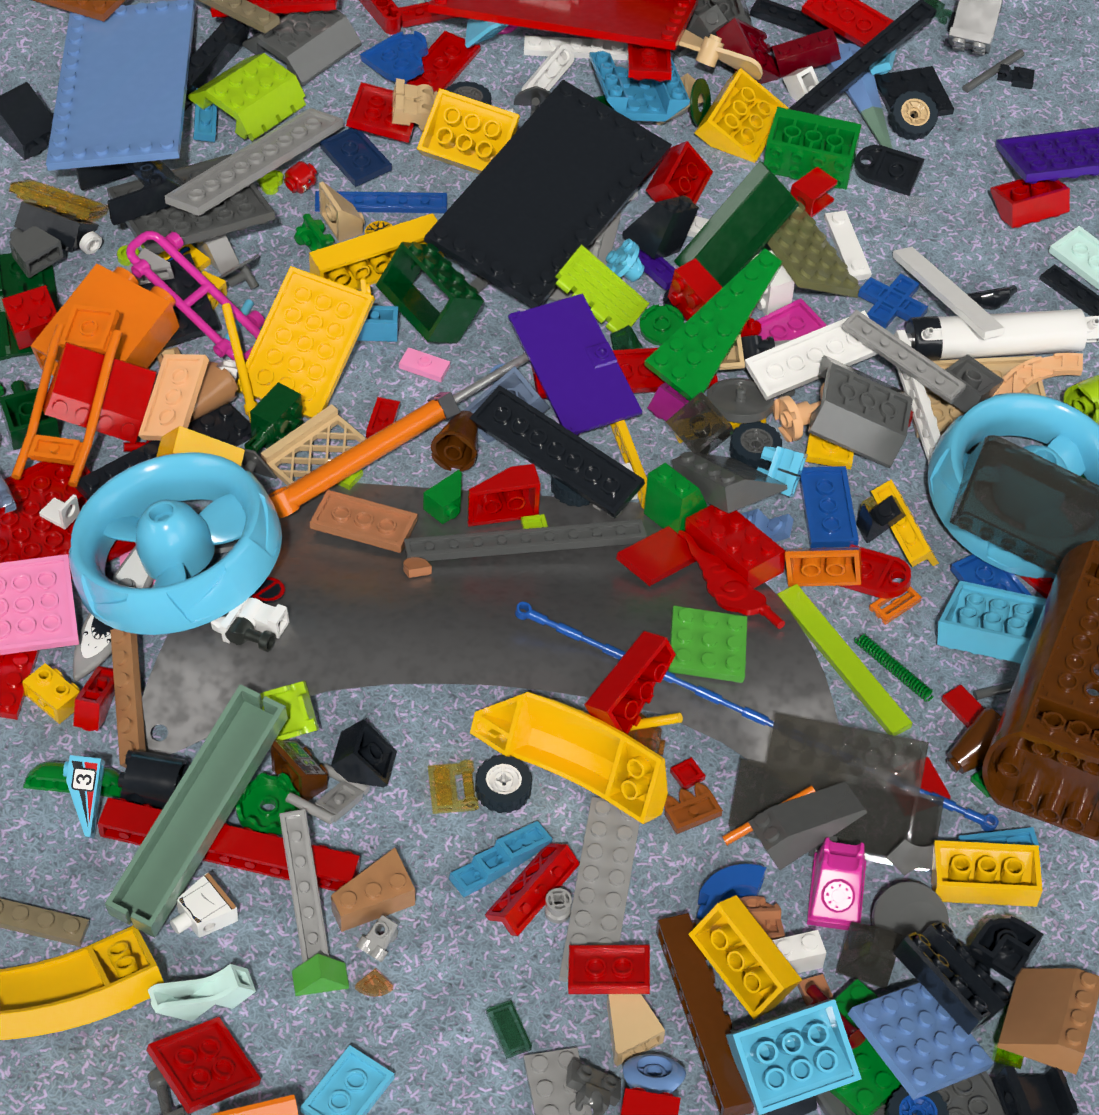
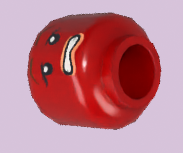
M299 161L286 170L284 183L292 193L303 194L316 184L315 175L317 171L312 164Z

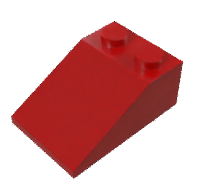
M527 464L509 467L469 489L468 527L521 520V517L539 515L541 483L535 465Z

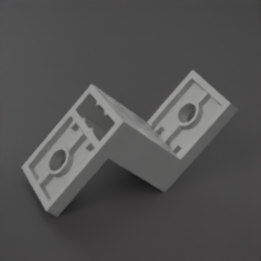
M959 0L953 27H951L949 33V45H953L952 49L964 51L965 48L971 49L973 54L984 56L985 53H990L1003 0Z

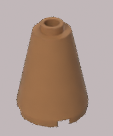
M208 362L190 422L232 402L237 396L235 392L238 390L235 379L227 369L221 370L216 367L218 363Z

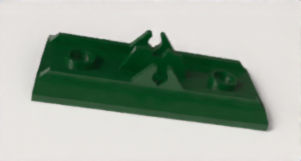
M759 161L674 262L680 267L696 258L713 278L724 287L749 264L760 250L764 249V245L796 210L799 203L763 162Z
M12 253L0 254V361L10 359L11 357L34 354L31 346L19 350L7 320L2 299L46 285L56 312H58L59 307L53 264L28 278L13 258Z

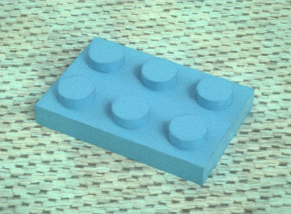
M349 1045L301 1105L300 1112L304 1115H366L395 1079V1073Z

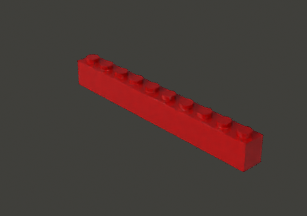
M108 797L98 821L99 835L140 846L162 810L148 804L139 805L122 798L113 799ZM224 823L203 858V861L290 881L283 838L276 834H264L255 832L250 828H238ZM312 845L318 888L337 891L359 874V855H355L350 851L341 852L333 850L324 845Z

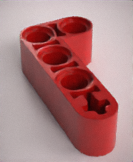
M359 0L385 33L394 35L401 31L402 13L392 0Z

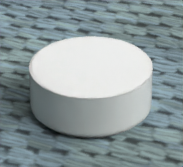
M88 232L80 240L79 247L84 253L88 255L93 254L100 248L102 238L96 232Z

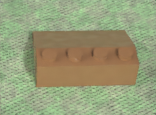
M1078 968L1023 969L1015 980L997 1048L1076 1075L1085 1054L1099 997V976Z

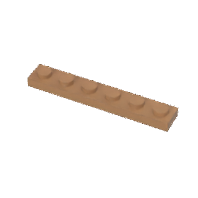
M114 628L110 630L119 760L120 766L126 768L125 759L128 750L146 752L137 634Z

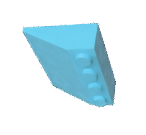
M959 581L938 621L937 645L1021 664L1046 599Z
M835 999L824 1000L726 1034L734 1062L758 1115L862 1079Z

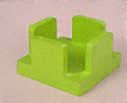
M306 681L260 693L262 700L266 696L286 707L288 719L275 740H286L319 730Z

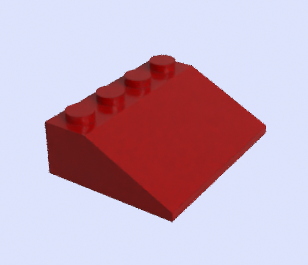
M66 342L43 406L44 415L87 428L105 354ZM114 358L96 431L135 444L147 410L157 372Z

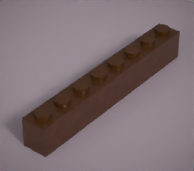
M689 913L660 919L657 923L656 934L719 1115L751 1114L754 1111V1105L734 1062L726 1038V1034L731 1033L730 1030H732L730 1016L724 1014L722 1008L724 1006L721 992L715 989L713 969L711 967L708 968L705 961L707 958L688 935L697 924L696 922H691Z

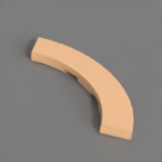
M1055 353L1053 356L1044 358L1039 356L1027 360L1010 370L1002 378L1004 381L993 396L1004 393H1022L1032 384L1054 376H1081L1083 371V354Z

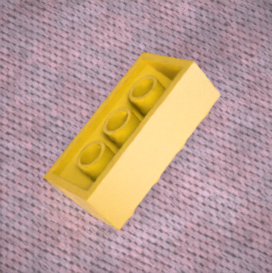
M935 840L931 874L932 890L943 902L1037 907L1043 891L1039 845Z

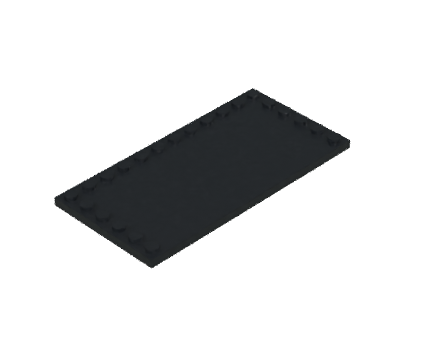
M562 80L424 237V242L433 244L445 255L532 308L541 306L556 289L557 285L555 283L558 279L555 276L581 244L587 250L667 155L672 144L567 81Z

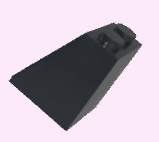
M25 82L0 95V137L24 160L36 156L49 147L53 117L30 84Z
M679 196L656 202L625 229L622 236L634 241L642 251L653 259L678 253L683 246L699 207L692 203V200L687 196Z

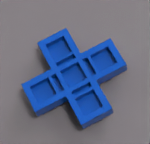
M901 273L890 287L870 277L858 293L859 297L874 304L867 315L884 329L889 326L896 316L908 321L911 317H923L928 310L927 305L912 298L919 289L920 283Z

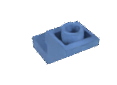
M759 509L742 513L745 518L774 542L790 538L794 519L789 514L769 520Z

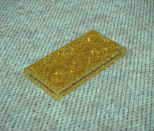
M32 179L12 182L10 184L9 192L17 194V198L36 200V204L40 206H54L56 211L61 213L72 212L76 214L77 218L82 220H89L91 217L98 218V216L108 213V205Z

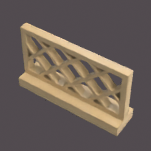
M331 404L261 452V458L273 473L288 486L294 482L293 477H303L310 473L311 464L323 465L332 460L328 458L329 452H345L354 447L346 446V440H357L360 443L366 438L338 415V409ZM338 424L344 429V433H330V429ZM316 439H327L326 445H313V441ZM330 439H343V446L329 445ZM299 451H309V458L295 457V454ZM312 451L326 452L325 458H312ZM281 463L291 464V470H280L277 466ZM294 464H308V471L294 470Z

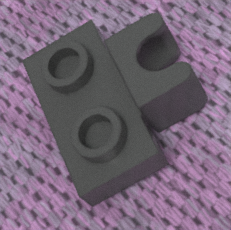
M572 1060L567 1067L566 1086L578 1091L575 1101L577 1111H581L583 1105L586 1104L593 1109V1115H604L609 1105H617L621 1096V1079L578 1061Z

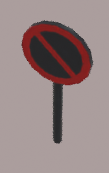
M267 577L250 597L256 598L263 603H273L284 596L285 587L280 580Z

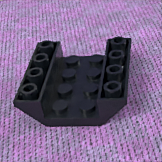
M937 921L931 924L922 934L913 932L907 935L895 950L894 955L969 1035L984 1026L1009 1004V991L1001 983H996L990 976L991 972L984 964L978 963L971 956L972 951L967 945L956 940L953 936L954 932L947 924Z

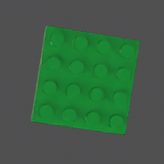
M856 979L835 998L839 1012L848 1022L858 1028L848 1015L851 1008L879 997L861 981ZM865 1039L860 1046L852 1049L862 1079L830 1090L835 1097L856 1115H873L892 1097L895 1091L903 1087L869 1041Z

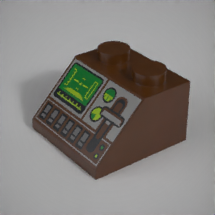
M275 740L271 745L272 771L277 776L280 773L288 775L293 787L300 793L301 798L309 801L328 788L327 770L323 765H318L313 760L312 754L306 747L302 748L297 741Z

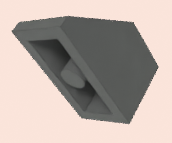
M716 4L700 15L689 31L702 39L705 36L709 37L710 34L717 36L716 32L730 21L724 11Z

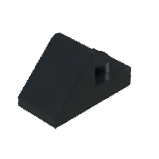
M891 495L873 509L864 503L856 525L866 543H870L906 515L897 499Z

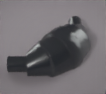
M1011 285L968 293L967 295L982 308L996 310L1009 301L1017 292V287Z

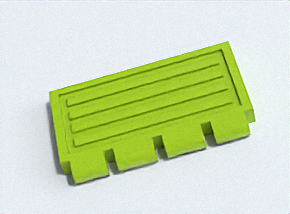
M582 244L555 276L558 279L555 284L566 294L570 290L574 292L572 296L583 293L595 319L601 324L606 320L608 323L605 327L616 337L620 333L625 335L650 304Z

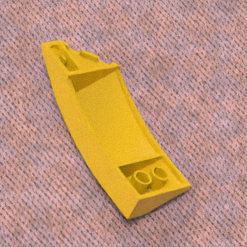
M530 692L520 694L474 713L470 734L502 755L515 757L570 780L605 799L642 824L662 815L668 795L665 758L606 722L561 702Z
M133 925L89 946L55 958L0 969V1040L34 1037L68 1030L98 1021L123 1010L131 1009L134 1005L151 999L148 989L155 984L164 983L139 930L134 928Z

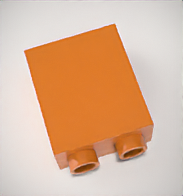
M96 263L32 343L31 348L40 368L43 370L57 323L67 324L74 304L117 309L120 314L114 330L122 332L114 358L148 368L180 327L173 306L176 304L175 299L161 287L153 286L149 291L139 286L136 277L122 267H116L114 271H111ZM61 347L58 348L52 371L53 376L63 351Z

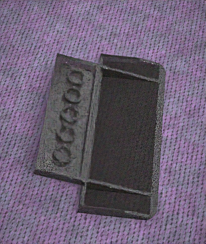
M776 713L767 762L761 763L745 759L740 761L729 819L730 831L735 830L768 808L780 804L811 785L815 791H819L846 781L867 811V814L833 836H837V843L859 845L863 842L865 845V860L893 865L885 856L903 838L911 844L918 846L930 845L938 839L944 798L920 793L929 742ZM754 831L745 835L759 839ZM921 868V869H916V870H920V871H925V872H926V871H928L929 869Z

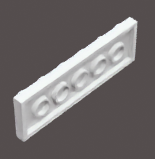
M865 310L861 312L868 317ZM847 317L745 359V367L767 401L822 378L819 376V371L824 355L851 366L878 353L842 329V324L849 318Z

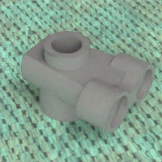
M381 915L365 937L361 936L356 946L376 960L383 962L388 954V951H386L388 945L397 938L398 924ZM382 927H385V932L380 935V930Z

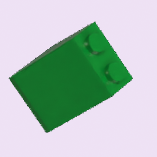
M663 463L648 473L644 514L663 529L669 526L677 533L679 530L685 531L686 518L708 507L700 489L667 463Z

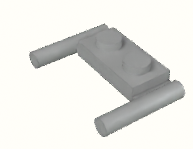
M325 764L324 767L328 772V776L339 781V784L315 802V804L291 792L287 795L286 802L299 809H305L307 813L328 824H332L362 800L363 794L366 795L369 792L370 786L348 782L332 766Z

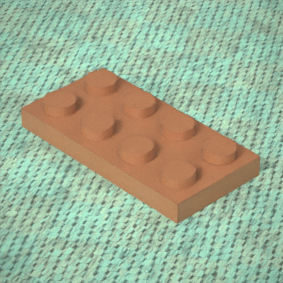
M327 490L310 521V529L401 553L404 548V539L409 538L418 521V514Z

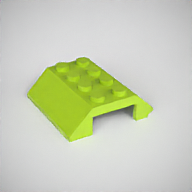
M265 53L243 59L188 95V99L203 110L214 103L237 120L235 133L244 140L248 137L251 141H254L264 132H267L279 124V122H282L306 106L303 99L305 94L296 75Z

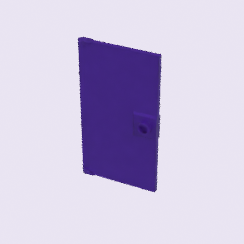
M583 293L508 315V319L563 427L578 435L579 433L642 414L643 411Z

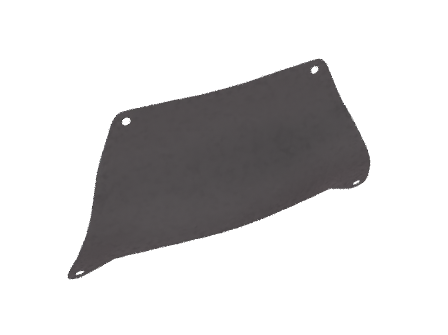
M356 483L350 490L338 484L328 489L418 514V521L409 538L522 529L521 520L468 527L469 491L461 490L460 514L456 518L441 524L423 510V492L430 488ZM325 491L299 506V509L294 513L279 518L282 529V544L276 564L268 577L280 580L284 584L285 593L280 600L265 604L274 607L277 604L286 606L289 624L280 638L275 639L273 648L266 652L258 648V643L247 640L242 645H236L232 642L230 644L226 643L222 639V634L212 629L211 622L193 629L169 633L158 654L142 696L145 748L148 753L166 756L206 739L240 684L255 692L262 693L306 681L310 696L326 691L387 684H468L534 689L591 697L620 660L603 653V650L581 640L578 642L546 624L543 626L530 619H518L515 615V610L520 602L529 603L533 610L548 616V619L554 622L566 624L583 632V635L603 644H610L625 652L630 649L643 631L667 637L670 643L673 606L740 616L747 615L727 611L716 603L715 598L707 591V582L703 578V571L697 561L648 586L616 559L617 552L633 544L428 561L432 566V574L409 578L403 571V562L406 559L404 548L401 553L310 529V521L326 493ZM540 496L539 515H545L548 527L642 519L647 537L663 529L644 514V509L641 508L640 502H629L621 514L614 519L608 516L605 511L593 508V503L581 507L568 506V504L561 503L559 499L553 496ZM766 583L759 585L754 590L765 595L767 604L771 607L772 611L785 621V625L783 628L778 629L765 616L760 614L747 616L746 664L743 683L673 673L675 677L697 687L700 685L722 695L723 699L743 708L748 707L768 716V719L789 729L794 728L816 738V741L835 750L840 749L844 751L833 699L825 673L816 653L796 619L780 597ZM664 680L661 683L656 682L651 702L649 704L645 703L642 710L661 715L680 712L683 717L681 724L722 742L797 793L811 785L815 791H819L846 781V763L835 759V756L812 746L811 748L788 737L789 735L770 726H763L741 716V713L726 706L714 704L695 695V692L673 682L672 684ZM156 725H164L168 729V736L162 741H156L151 737V729ZM817 770L826 771L830 777L829 783L822 787L815 785L812 781L814 772Z

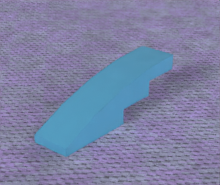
M536 821L496 840L494 847L473 856L472 863L451 872L449 880L464 898L515 869L549 845L553 839L542 825Z

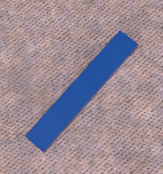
M315 191V212H320L319 191ZM336 191L352 203L358 212L445 213L447 211V193Z

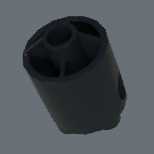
M128 750L125 759L126 770L120 773L118 779V787L122 788L120 798L128 802L148 804L152 807L163 809L189 767L187 761L138 750Z

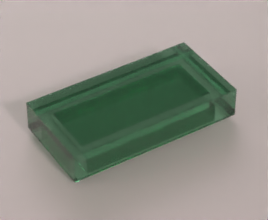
M512 1000L486 1009L487 1017L506 1059L532 1050L531 1042Z

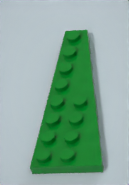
M766 248L763 249L645 360L644 366L695 406L699 404L702 395L708 389L714 375L719 371L722 362L731 351L743 331V327L752 316L757 304L761 301L764 292L781 268L782 261Z

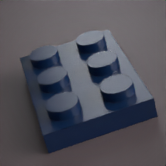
M349 128L320 141L322 151L355 187L392 170V164L361 130Z

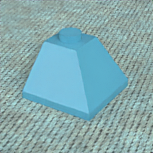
M469 19L467 21L465 46L469 48L488 40L508 25Z

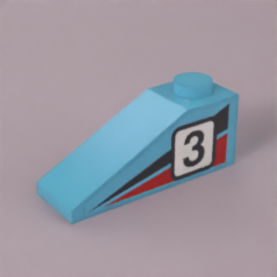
M70 755L69 761H65L63 776L67 777L66 782L84 835L94 839L105 761L101 758Z

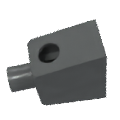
M32 226L24 232L16 228L10 234L11 240L9 244L12 256L28 278L64 257L60 240L37 226Z

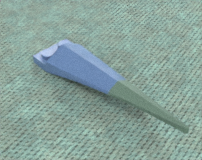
M853 42L839 44L841 60L826 64L827 68L832 73L862 47ZM868 71L845 92L864 118L879 145L892 148L875 77L871 74V71Z

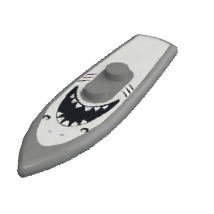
M135 545L111 578V581L127 587L150 588L154 579L145 572ZM91 613L88 614L78 636L79 645H76L74 650L73 679L75 681H79L91 673L112 654L110 630L114 628L102 623Z

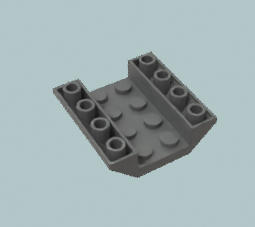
M337 9L327 12L311 11L308 13L292 12L283 14L279 17V25L267 33L258 31L242 42L245 48L256 55L268 50L287 63V70L296 75L301 86L307 84L361 45V40L348 18Z
M824 355L819 371V376L825 378L821 405L811 413L808 432L890 468L907 437L913 399L903 390Z

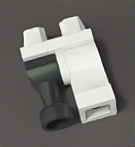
M248 598L238 607L231 610L226 617L222 616L211 621V626L214 631L222 634V639L226 643L230 644L232 642L236 645H242L247 640L258 643L260 650L269 652L274 646L275 639L280 638L289 624V616L286 606L277 604L274 607L256 598Z

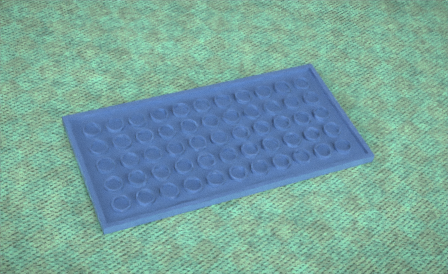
M194 0L120 5L104 22L70 12L46 159L48 171L180 158L195 15Z

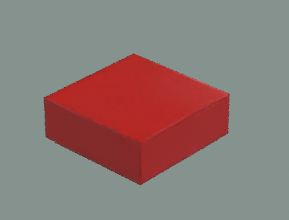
M692 757L670 768V773L684 790L694 786L697 782L704 781L706 777Z

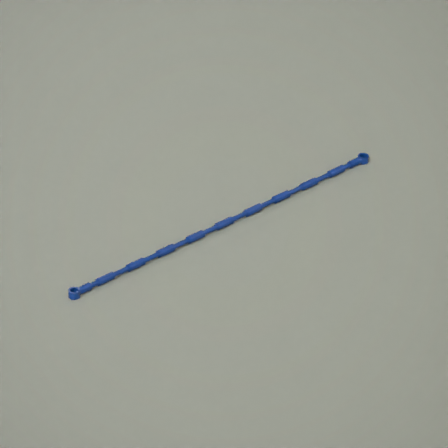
M527 602L517 604L515 615L518 619H530L543 626L546 624L555 628L557 632L578 642L581 640L601 649L603 653L618 660H621L626 654L625 651L583 635V632L566 624L548 619V616L533 610ZM669 671L666 672L662 679L672 684L673 682L695 692V695L714 704H721L742 714L741 716L758 724L767 725L789 735V738L811 748L813 746L835 756V759L857 769L860 767L894 786L903 790L908 789L928 798L930 802L951 812L954 810L963 814L965 818L980 824L985 832L994 831L999 823L998 818L993 814L985 816L970 808L965 809L958 806L956 802L914 786L902 777L888 771L879 770L862 762V759L840 749L835 750L816 741V738L794 728L789 729L768 719V716L723 699L722 695L700 685L697 687L677 678L675 674Z

